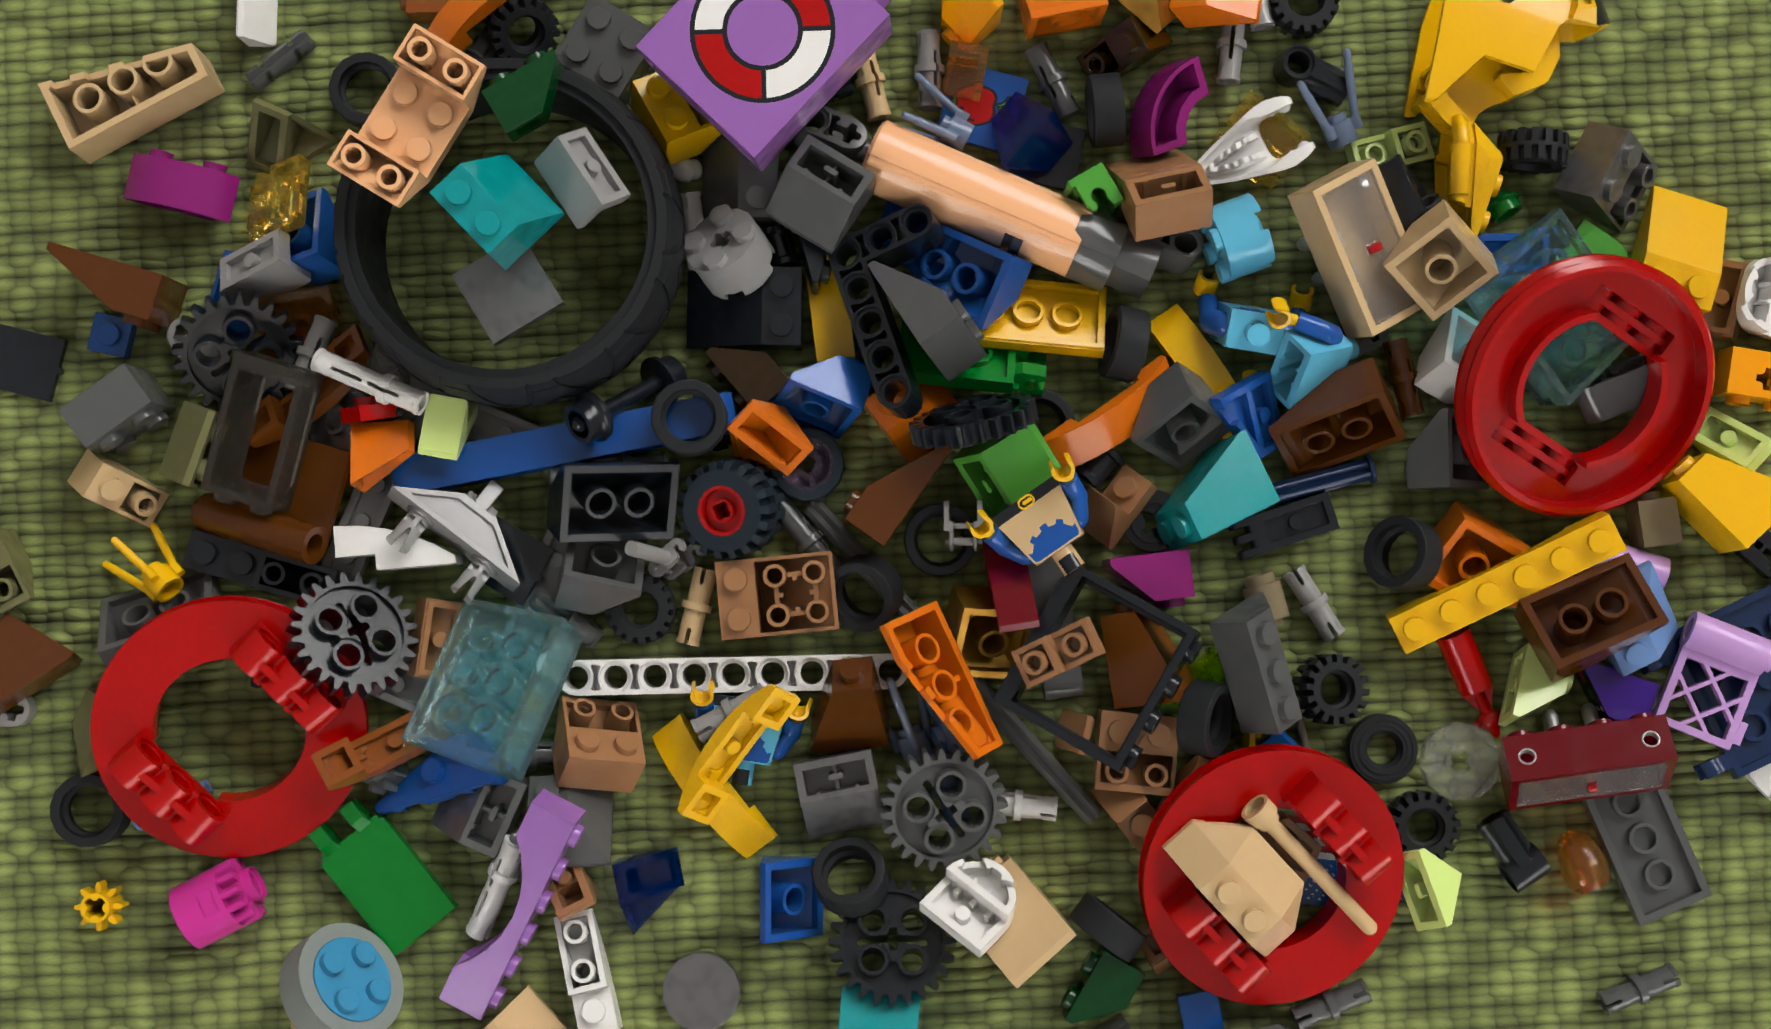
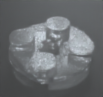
M1450 722L1433 730L1423 742L1417 760L1418 768L1422 772L1426 784L1435 793L1450 800H1467L1483 796L1493 787L1500 771L1497 755L1499 751L1493 738L1478 726L1465 723ZM1464 751L1467 754L1465 762L1468 764V767L1465 770L1457 768L1454 771L1451 767L1453 763L1451 757L1454 753L1459 755Z

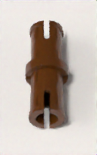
M1400 338L1383 343L1391 376L1387 379L1389 386L1393 385L1400 419L1425 413L1419 387L1414 385L1418 371L1414 370L1408 338Z

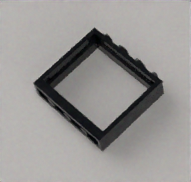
M1080 566L1070 574L1062 577L1039 618L1040 627L1033 628L1024 646L1060 629L1085 584L1182 637L1180 644L1117 755H1113L1020 701L1019 699L1026 689V684L1015 662L993 700L1123 774L1126 767L1132 770L1143 752V748L1139 747L1142 738L1146 732L1152 735L1163 716V713L1158 711L1166 697L1171 700L1173 699L1183 681V678L1178 676L1186 662L1192 664L1195 661L1203 643L1198 641L1201 636L1198 630Z

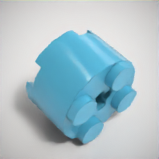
M1250 193L1213 205L1212 226L1199 229L1202 234L1205 233L1207 240L1202 249L1206 262L1209 266L1215 265L1217 276L1222 284L1272 266L1271 262L1275 261L1274 246L1269 228L1264 230L1259 218L1254 214L1260 212L1261 208Z

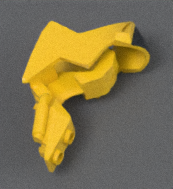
M1430 0L1420 27L1406 96L1404 117H1415L1421 112L1439 132L1437 154L1434 158V193L1441 197V201L1443 199L1446 200L1477 237L1478 234H1483L1488 226L1491 213L1486 210L1490 198L1496 197L1502 185L1503 175L1499 174L1503 162V156L1476 125L1475 119L1485 109L1497 104L1502 105L1530 94L1548 82L1560 58V42L1575 43L1608 27L1611 23L1602 0H1515L1511 3H1505L1501 0Z

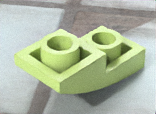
M1424 121L1393 128L1383 134L1355 140L1344 146L1348 163L1375 158L1377 164H1380L1400 154L1406 166L1410 167L1435 158Z

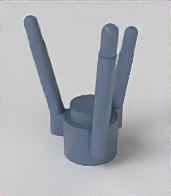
M1349 48L1343 50L1350 117L1346 118L1344 111L1326 118L1302 80L1297 82V87L1322 128L1321 131L1330 151L1359 139L1355 129L1364 126L1358 112L1353 63Z
M915 73L914 79L954 116L951 118L945 115L939 126L905 111L902 113L903 119L936 135L908 127L905 128L962 152L975 125L967 122L970 114L958 108L920 73Z
M887 678L886 684L903 728L897 731L899 736L897 737L889 725V741L894 753L901 752L904 762H908L906 757L908 754L915 759L921 758L922 747H925L930 754L933 752V748L930 740H932L930 735L931 727L925 699L917 690L922 726L920 728L919 723L911 724L894 680Z

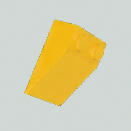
M1655 185L1652 186L1631 258L1656 268L1675 279L1694 298L1703 314L1711 312L1722 275L1728 208Z

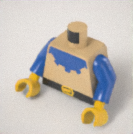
M1064 453L1067 464L1063 468L1054 467L1050 459L1048 465L1052 477L993 517L992 520L984 510H977L984 521L978 527H973L966 521L965 525L971 534L976 538L982 539L1000 556L1021 565L1034 563L1036 566H1039L1052 557L1064 576L1083 565L1084 561L1071 543L1085 534L1083 528L1089 521L1088 494L1078 474L1075 472V466L1070 454Z

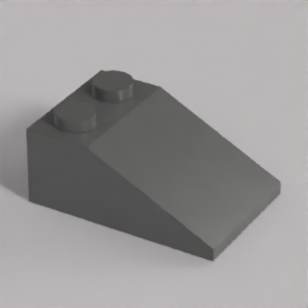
M874 260L867 265L919 344L948 382L987 356V353L979 343L985 337L958 298L950 302L942 289Z

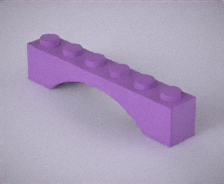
M543 789L531 802L516 834L521 854L522 882L520 897L513 917L499 934L481 945L468 949L454 965L439 996L440 1000L478 1020L483 1018L489 1008L496 1011L507 991L506 988L502 987L505 978L511 979L523 957L517 955L521 945L527 947L537 930L538 925L533 923L537 912L540 914L544 913L554 893L548 890L552 880L558 882L570 860L564 858L568 847L574 849L584 833L586 827L580 825V822L586 810L546 789Z

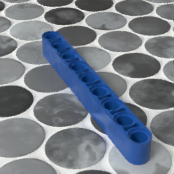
M732 392L718 393L728 411L729 424L736 417ZM701 397L674 401L670 404L666 413V423L670 432L676 438L684 441H695L704 437L710 431L713 423V412L710 405ZM652 406L612 415L613 433L606 441L579 442L572 436L566 423L465 442L457 461L421 455L415 452L395 468L391 475L394 486L444 491L490 482L491 480L495 481L546 471L551 468L556 469L565 463H586L666 446L656 437L651 425ZM726 429L724 435H728V434H729V431H728L727 429Z

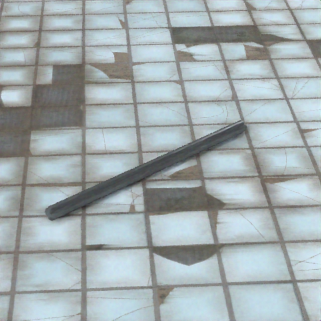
M820 499L811 501L804 508V513L846 559L856 554H869ZM859 573L884 600L882 590L877 582L870 576ZM905 592L902 605L896 612L898 617L918 609L917 605ZM973 677L993 722L1078 816L1087 824L1093 822L1101 813L1100 807L1013 711L993 700L996 693L984 679Z

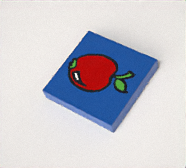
M954 61L946 97L958 108L969 113L970 116L967 122L975 125L966 145L1007 156L1010 155L1029 79ZM944 106L942 107L939 126L945 115L951 118L954 116Z

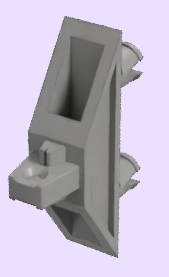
M491 480L479 495H476L471 490L466 495L465 493L399 486H392L386 496L407 512L391 534L386 537L390 545L404 533H407L408 536L399 552L407 554L411 546L428 528L471 561L457 581L451 585L450 588L454 594L470 581L472 584L463 600L471 603L490 577H493L512 592L520 585L500 526L495 517L498 511L491 506L504 490L496 482Z

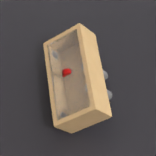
M1375 158L1348 163L1287 196L1304 237L1298 240L1297 247L1302 252L1311 251L1318 268V272L1312 276V283L1317 287H1326L1347 338L1373 337L1422 309L1383 265L1386 258L1404 235L1405 230Z

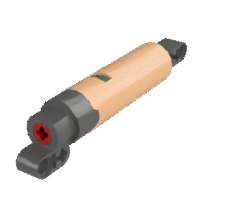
M823 106L793 138L795 145L799 148L809 134L854 162H863L862 166L876 174L873 195L904 208L914 204H922L929 208L941 224L1099 292L1102 291L1104 285H1107L1140 299L1156 267L1170 273L1184 274L1190 270L1203 249V237L1198 230L1135 242L1128 224L1098 210L1093 212L1080 202L889 120L879 126L871 141L867 139V130L863 123ZM805 126H814L818 130H811ZM1177 247L1184 249L1187 253L1179 251Z

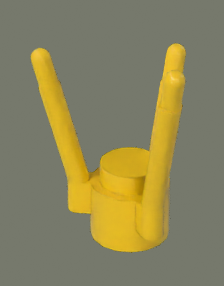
M151 523L150 528L168 564L155 561L147 565L119 538L112 537L111 543L142 572L141 577L143 581L106 560L102 562V566L144 592L154 603L169 601L180 593L184 585L181 577L186 571L177 563L157 523Z

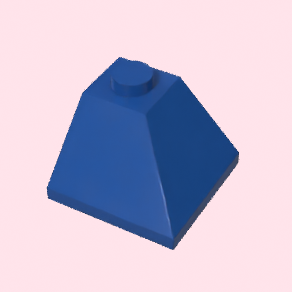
M323 187L262 211L260 238L277 228L289 234L291 261L311 273V282L307 283V285L320 286L341 278L336 260L337 251H335L334 245L335 206L328 191Z
M838 355L792 372L771 403L785 406L796 422L825 431L828 435L839 439L863 410L872 381L867 367L862 361L853 357Z

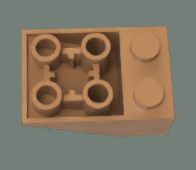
M1172 149L1156 156L1129 158L1104 164L1124 198L1120 208L1135 242L1212 226L1213 188L1202 165L1179 149Z
M832 551L714 562L722 641L840 629Z

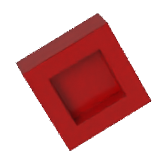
M375 396L355 398L354 407L340 409L342 425L397 417L394 404L384 405L376 402Z

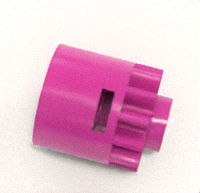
M230 858L171 888L169 891V905L174 920L183 936L191 945L202 949L262 918L263 914L267 912L263 906V903L266 902L267 888L260 873L253 866L246 868L242 859L238 861L237 858Z

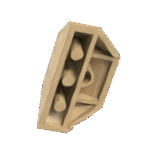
M1191 819L1162 845L1163 849L1199 891L1243 938L1264 957L1270 954L1295 931L1304 882L1254 827L1247 824L1205 822L1204 820Z

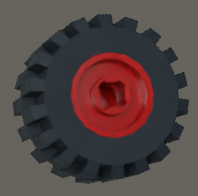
M733 457L708 463V465L696 469V475L688 476L684 482L688 489L680 490L678 499L684 502L682 506L677 507L678 515L684 516L685 522L680 523L682 531L689 530L691 534L687 540L692 545L701 544L700 552L705 555L714 553V558L717 559L727 557L734 559L760 550L763 546L768 545L774 540L772 535L779 533L782 524L777 522V520L785 517L786 509L780 508V502L785 501L784 492L777 493L775 487L780 485L776 477L769 479L767 475L771 470L765 465L756 467L757 461L753 459L742 460V457Z

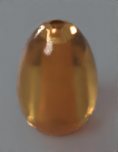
M1576 829L1561 834L1557 843V861L1561 876L1566 885L1578 895L1606 887L1610 879V870L1607 859L1598 845L1587 834Z

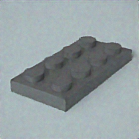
M1666 789L1582 800V804L1635 924L1643 926L1712 896Z

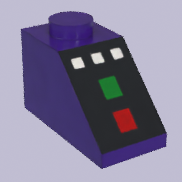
M1598 663L1575 673L1588 702L1597 708L1600 717L1611 719L1613 722L1627 720L1635 714L1652 712L1660 688L1659 684L1630 674L1623 677L1617 670Z

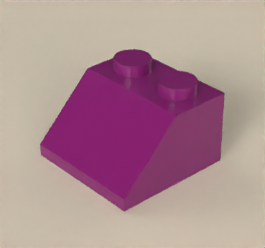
M1189 549L1101 560L1102 568L1144 601H1156V608L1185 606V598L1195 597Z

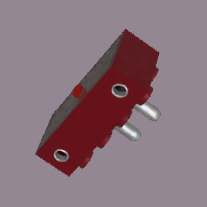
M1587 703L1581 709L1584 726L1571 727L1568 724L1560 725L1558 716L1553 709L1544 710L1541 718L1545 731L1531 733L1528 730H1519L1501 739L1498 771L1508 811L1668 789L1678 757L1666 714L1653 716L1652 713H1639L1627 720L1612 722L1611 719L1607 718L1599 719L1597 708L1592 703Z

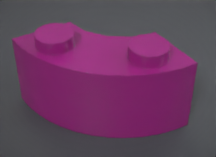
M1198 56L1168 63L1154 73L1141 89L1132 110L1129 127L1130 148L1133 158L1156 156L1187 144L1186 124L1189 113L1197 101L1209 94Z
M153 148L150 149L149 155L134 153L123 199L155 209L181 213L211 222H230L240 177L227 174V166L211 161H204L203 166L173 159V154Z

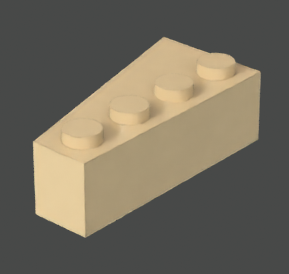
M193 43L147 54L139 61L127 64L123 61L108 65V69L88 74L83 71L69 75L70 79L54 83L50 80L38 83L69 150L89 164L225 92L210 60Z

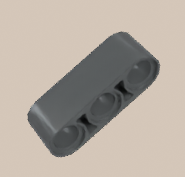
M1639 354L1574 382L1572 388L1586 423H1599L1640 406L1648 377L1646 356Z

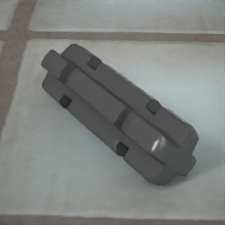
M299 30L291 36L289 44L284 42L263 58L261 66L258 67L256 64L246 72V78L255 89L263 90L272 83L270 80L272 77L277 79L299 62L301 54L306 56L315 49L314 41L304 30Z

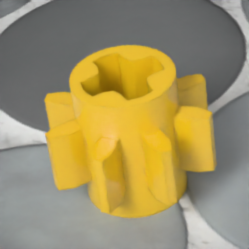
M101 880L96 882L95 890L91 887L81 889L80 893L84 898L80 904L74 906L75 910H80L83 917L80 924L83 926L88 923H96V930L102 931L107 929L108 921L114 925L122 922L123 918L119 912L123 907L129 905L128 901H123L120 894L123 887L108 888L107 881ZM100 899H103V901L105 902V903L103 904V906H102V910H103L104 912H101V911L99 910V907H100L101 904H102V902H101Z

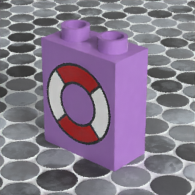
M678 0L636 47L646 63L762 172L892 34L890 14L884 9L892 0Z

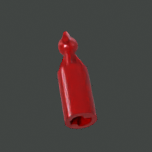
M1467 625L1436 641L1460 696L1480 711L1478 720L1474 721L1476 728L1481 727L1489 731L1494 738L1500 737L1501 726L1498 725L1500 712L1491 708L1493 680L1470 627Z

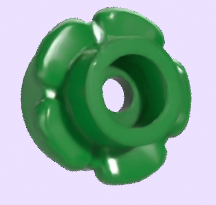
M1502 189L1496 197L1490 198L1486 211L1491 213L1490 217L1495 224L1512 218L1522 209V205L1518 200L1520 197L1518 192H1508L1507 189Z

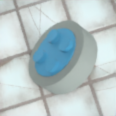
M351 923L326 925L297 944L286 956L279 978V989L283 1007L290 1021L297 1029H387L399 1014L403 1002V978L393 953L377 935L364 927Z

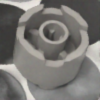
M727 204L716 206L711 210L707 218L701 221L692 232H689L684 237V250L687 261L716 297L728 299V294H735L741 291L745 296L749 295L762 286L772 274L773 267L770 263L773 254H775V249L752 216L746 211L738 208L731 209Z

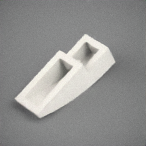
M333 526L335 558L350 559L375 556L376 570L391 571L463 564V556L443 545L419 537L411 546L410 551L404 554L399 552L408 536L407 533H404L390 545L386 537L393 531L391 529L368 526Z

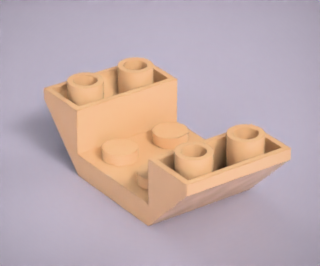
M416 23L412 25L393 56V59L400 67L361 130L357 134L348 129L327 162V165L398 208H401L433 178L474 111L487 69L481 62Z

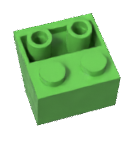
M1035 424L1027 425V429L1018 430L1016 434L1003 436L1001 439H988L986 443H978L974 446L962 448L952 459L976 498L983 501V509L990 518L995 517L1051 478L1052 474L1048 465L1050 459L1054 467L1062 468Z

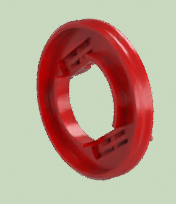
M1584 254L1552 262L1535 270L1509 288L1490 307L1473 331L1460 361L1455 382L1454 416L1457 433L1469 462L1487 484L1515 504L1539 514L1556 517L1589 516L1599 511L1606 512L1636 499L1659 483L1684 457L1703 425L1710 406L1715 381V353L1709 326L1700 307L1682 285L1664 272L1632 258L1611 254ZM1594 321L1612 332L1614 337L1646 356L1648 367L1647 385L1637 412L1619 434L1595 449L1573 454L1525 421L1523 394L1529 372L1544 348L1566 330L1585 322Z
M226 595L192 600L168 609L146 622L131 635L108 664L96 690L91 711L90 734L95 764L105 787L120 809L135 824L160 841L187 852L210 857L236 858L269 853L301 840L326 822L340 807L354 784L328 791L310 755L345 737H348L349 741L352 742L368 734L369 722L366 699L362 700L356 690L350 699L346 700L342 688H338L330 696L328 683L324 682L321 686L314 687V682L317 678L314 673L302 677L301 673L307 665L305 662L293 663L292 659L299 652V649L287 648L286 645L291 638L295 637V635L285 632L290 622L294 621L289 617V613L292 611L291 608L270 600L250 596ZM337 654L338 660L342 664L351 666V662L346 656ZM233 659L242 671L253 678V682L259 686L261 684L266 693L283 706L282 709L287 714H292L295 720L306 729V736L300 757L281 778L265 787L252 791L222 792L217 800L159 747L155 740L159 735L158 714L160 704L167 688L180 675L195 666L209 661Z
M1261 744L1228 752L1209 761L1186 777L1169 794L1154 816L1144 839L1138 868V889L1144 918L1151 934L1171 964L1189 981L1213 995L1230 1001L1257 1005L1283 1004L1314 996L1333 987L1357 970L1371 956L1390 928L1401 898L1404 880V859L1399 832L1391 813L1376 791L1354 770L1332 756L1311 748L1289 744ZM1264 794L1276 805L1277 809L1293 810L1337 858L1336 881L1376 922L1377 931L1373 935H1366L1329 897L1322 909L1309 922L1295 930L1270 954L1264 957L1243 938L1199 891L1163 849L1162 845L1191 819L1204 820L1205 822L1236 823L1242 819L1241 813L1245 805L1255 796Z

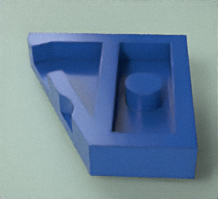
M1257 371L1209 398L1210 405L1232 435L1246 429L1259 458H1263L1278 449L1268 428L1280 418L1270 371Z

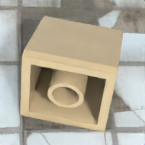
M1007 853L1002 859L999 855H996L991 860L1002 865L1014 880L1016 892L1015 913L1009 928L986 953L1017 989L1076 936V933L1066 918Z

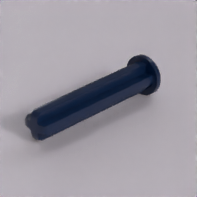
M1367 453L1363 455V459L1274 482L1272 484L1280 501L1271 506L1365 481L1375 484L1377 483V474L1370 454Z

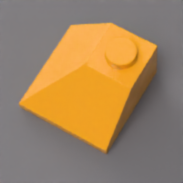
M941 0L940 28L943 31L941 33L942 38L953 50L957 51L960 48L968 55L1000 25L1004 2L1002 0Z

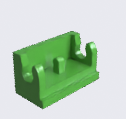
M1102 162L1069 180L1062 194L1084 204L1093 212H1096L1098 209V211L1112 217L1115 216L1124 200Z

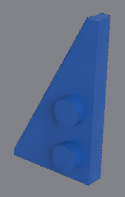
M468 720L416 767L407 778H404L397 785V792L390 791L374 806L379 814L388 815L391 812L398 814L409 811L410 806L417 804L431 805L453 799L458 794L467 795L477 792L476 788L490 784L496 786L504 785L508 779L480 723Z

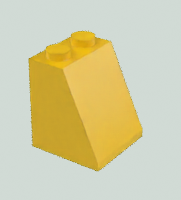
M1704 453L1695 457L1685 456L1653 487L1655 491L1661 490L1662 498L1676 496L1679 515L1719 554L1748 549L1771 527V477L1712 454Z

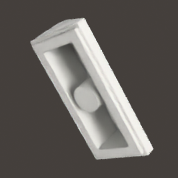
M237 0L236 36L248 47L276 46L278 0Z

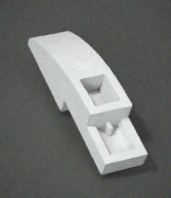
M593 909L583 910L562 922L558 917H553L568 996H572L578 1029H621L623 1024L617 996Z

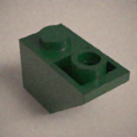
M553 49L546 53L545 51L533 53L524 60L523 67L511 74L509 72H502L494 76L488 82L489 87L481 91L504 131L513 142L549 122L563 68Z
M1102 945L1099 946L1096 953L1091 950L1081 965L1080 971L1084 974L1076 987L1070 985L1062 998L1060 1005L1064 1007L1062 1011L1064 1019L1073 1024L1125 1010L1145 977V973L1140 967L1122 960Z

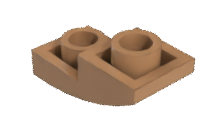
M1089 616L1011 652L1027 689L1106 653Z

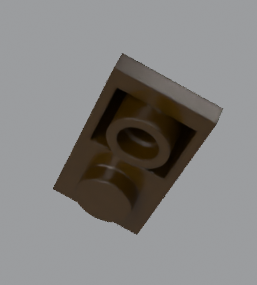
M1132 15L1076 58L1087 76L1118 72L1120 77L1147 63L1170 46L1173 41L1165 28L1156 34L1138 17Z
M714 347L709 348L705 352L711 360L705 366L720 383L725 379L730 382L735 388L732 397L742 409L751 399L771 403L788 379L766 352Z

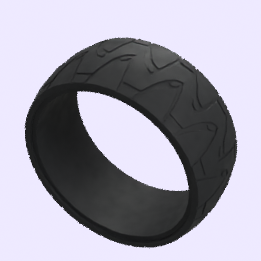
M486 58L477 60L484 64L487 69L474 111L468 121L494 113L481 91L489 87L488 82L494 76L502 72H509L511 74L523 67L525 59ZM562 68L551 112L568 116L596 129L613 141L630 158L638 170L645 193L648 232L640 271L623 305L596 335L563 356L530 367L486 369L450 361L433 351L408 323L398 305L389 279L386 261V233L393 204L341 174L334 208L335 251H337L336 260L341 281L350 304L363 327L368 333L371 332L373 340L399 366L419 381L452 397L463 398L476 404L497 407H535L575 398L581 392L592 391L614 378L646 349L651 339L659 332L677 295L684 264L682 262L685 258V219L677 181L673 176L674 173L670 163L649 129L619 98L606 91L598 83L567 68Z

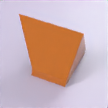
M751 399L727 426L735 457H742V460L753 459L757 461L756 465H765L767 468L783 472L786 476H789L813 450V445L785 406Z
M410 420L351 424L350 485L366 493L415 453L414 422Z

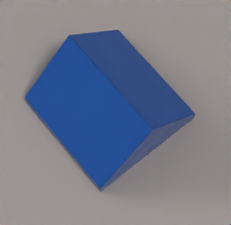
M817 856L762 857L760 862V943L767 944L823 935V904L817 896L811 874L814 860Z

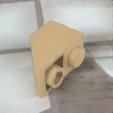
M90 449L85 451L67 481L82 497L149 528L170 495L165 490L120 463Z

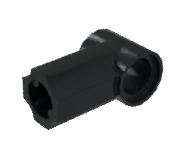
M1302 44L1293 45L1274 63L1273 76L1277 83L1283 87L1298 88L1297 82L1302 80L1314 97L1336 108L1342 104L1347 96L1345 71L1316 57L1313 50L1308 46ZM1288 59L1296 60L1300 64L1301 74L1294 73L1289 69Z
M1507 809L1490 814L1476 826L1498 859L1499 863H1497L1499 871L1515 892H1521L1551 872L1550 865L1543 854L1533 843L1528 842Z

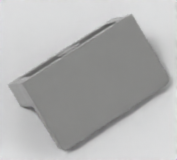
M586 127L557 136L534 162L536 168L577 229L585 227L600 211L623 203L631 195Z
M280 228L220 259V291L225 290L232 299H236L238 290L242 289L245 300L250 301L255 292H258L260 296L259 304L265 305L269 300H277L311 282V273L291 261L290 235Z

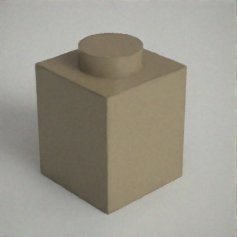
M1661 490L1652 491L1637 497V502L1624 504L1631 547L1647 548L1683 543L1676 496L1662 498Z

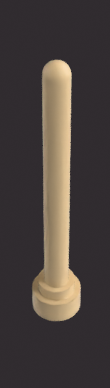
M1264 794L1252 798L1243 808L1242 818L1256 830L1267 831L1366 935L1375 934L1377 931L1376 922L1279 821L1276 805Z

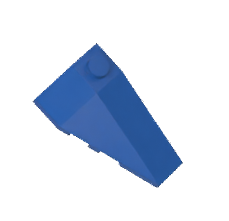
M888 201L880 219L904 207ZM928 222L919 225L915 233L923 231ZM941 224L944 229V236L939 246L901 265L906 266L919 280L942 289L950 302L958 298L978 328L986 330L1018 300L1033 263ZM892 239L886 240L882 245L885 248L888 247Z

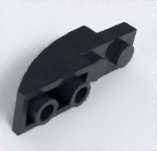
M192 529L181 566L298 600L302 593L307 594L306 591L312 583L320 586V582L325 576H329L335 583V579L340 572L318 563L305 564L196 529Z

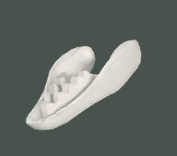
M1278 96L1260 102L1198 160V163L1202 165L1211 185L1283 171L1296 166L1316 148L1314 142L1302 141L1297 149L1290 150L1282 158H1275L1268 151L1259 131L1261 122L1279 112H1288L1293 104L1291 97Z

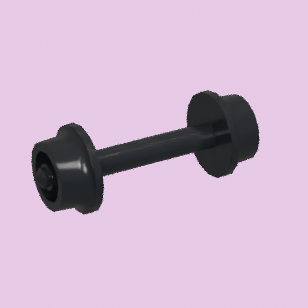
M670 355L661 358L656 356L648 357L641 363L640 375L642 382L605 402L590 391L579 393L574 403L565 410L564 417L568 430L575 439L582 443H589L594 440L598 442L606 441L613 433L612 415L648 396L655 401L656 396L667 385L681 379H687L684 367L680 361Z

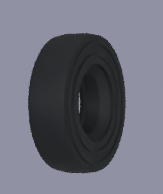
M1372 714L1362 718L1352 727L1346 740V756L1351 768L1361 778L1376 784H1390L1404 778L1414 767L1418 755L1417 740L1411 728L1401 719L1388 714ZM1382 733L1387 734L1395 742L1396 753L1388 763L1377 764L1369 758L1367 745L1373 736Z

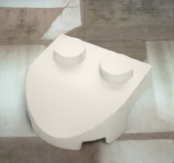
M1771 257L1753 260L1747 265L1737 297L1736 316L1739 325L1744 331L1770 341Z
M983 858L981 862H964V859H960L946 868V876L919 902V910L977 957L981 958L1012 923L1016 905L1014 880L1002 865L991 859Z

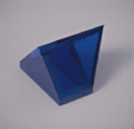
M1018 92L1011 96L990 121L993 126L1002 168L1046 171L1048 173L1073 144V141L1052 109Z
M677 847L618 858L612 864L619 905L633 935L678 887L685 885Z

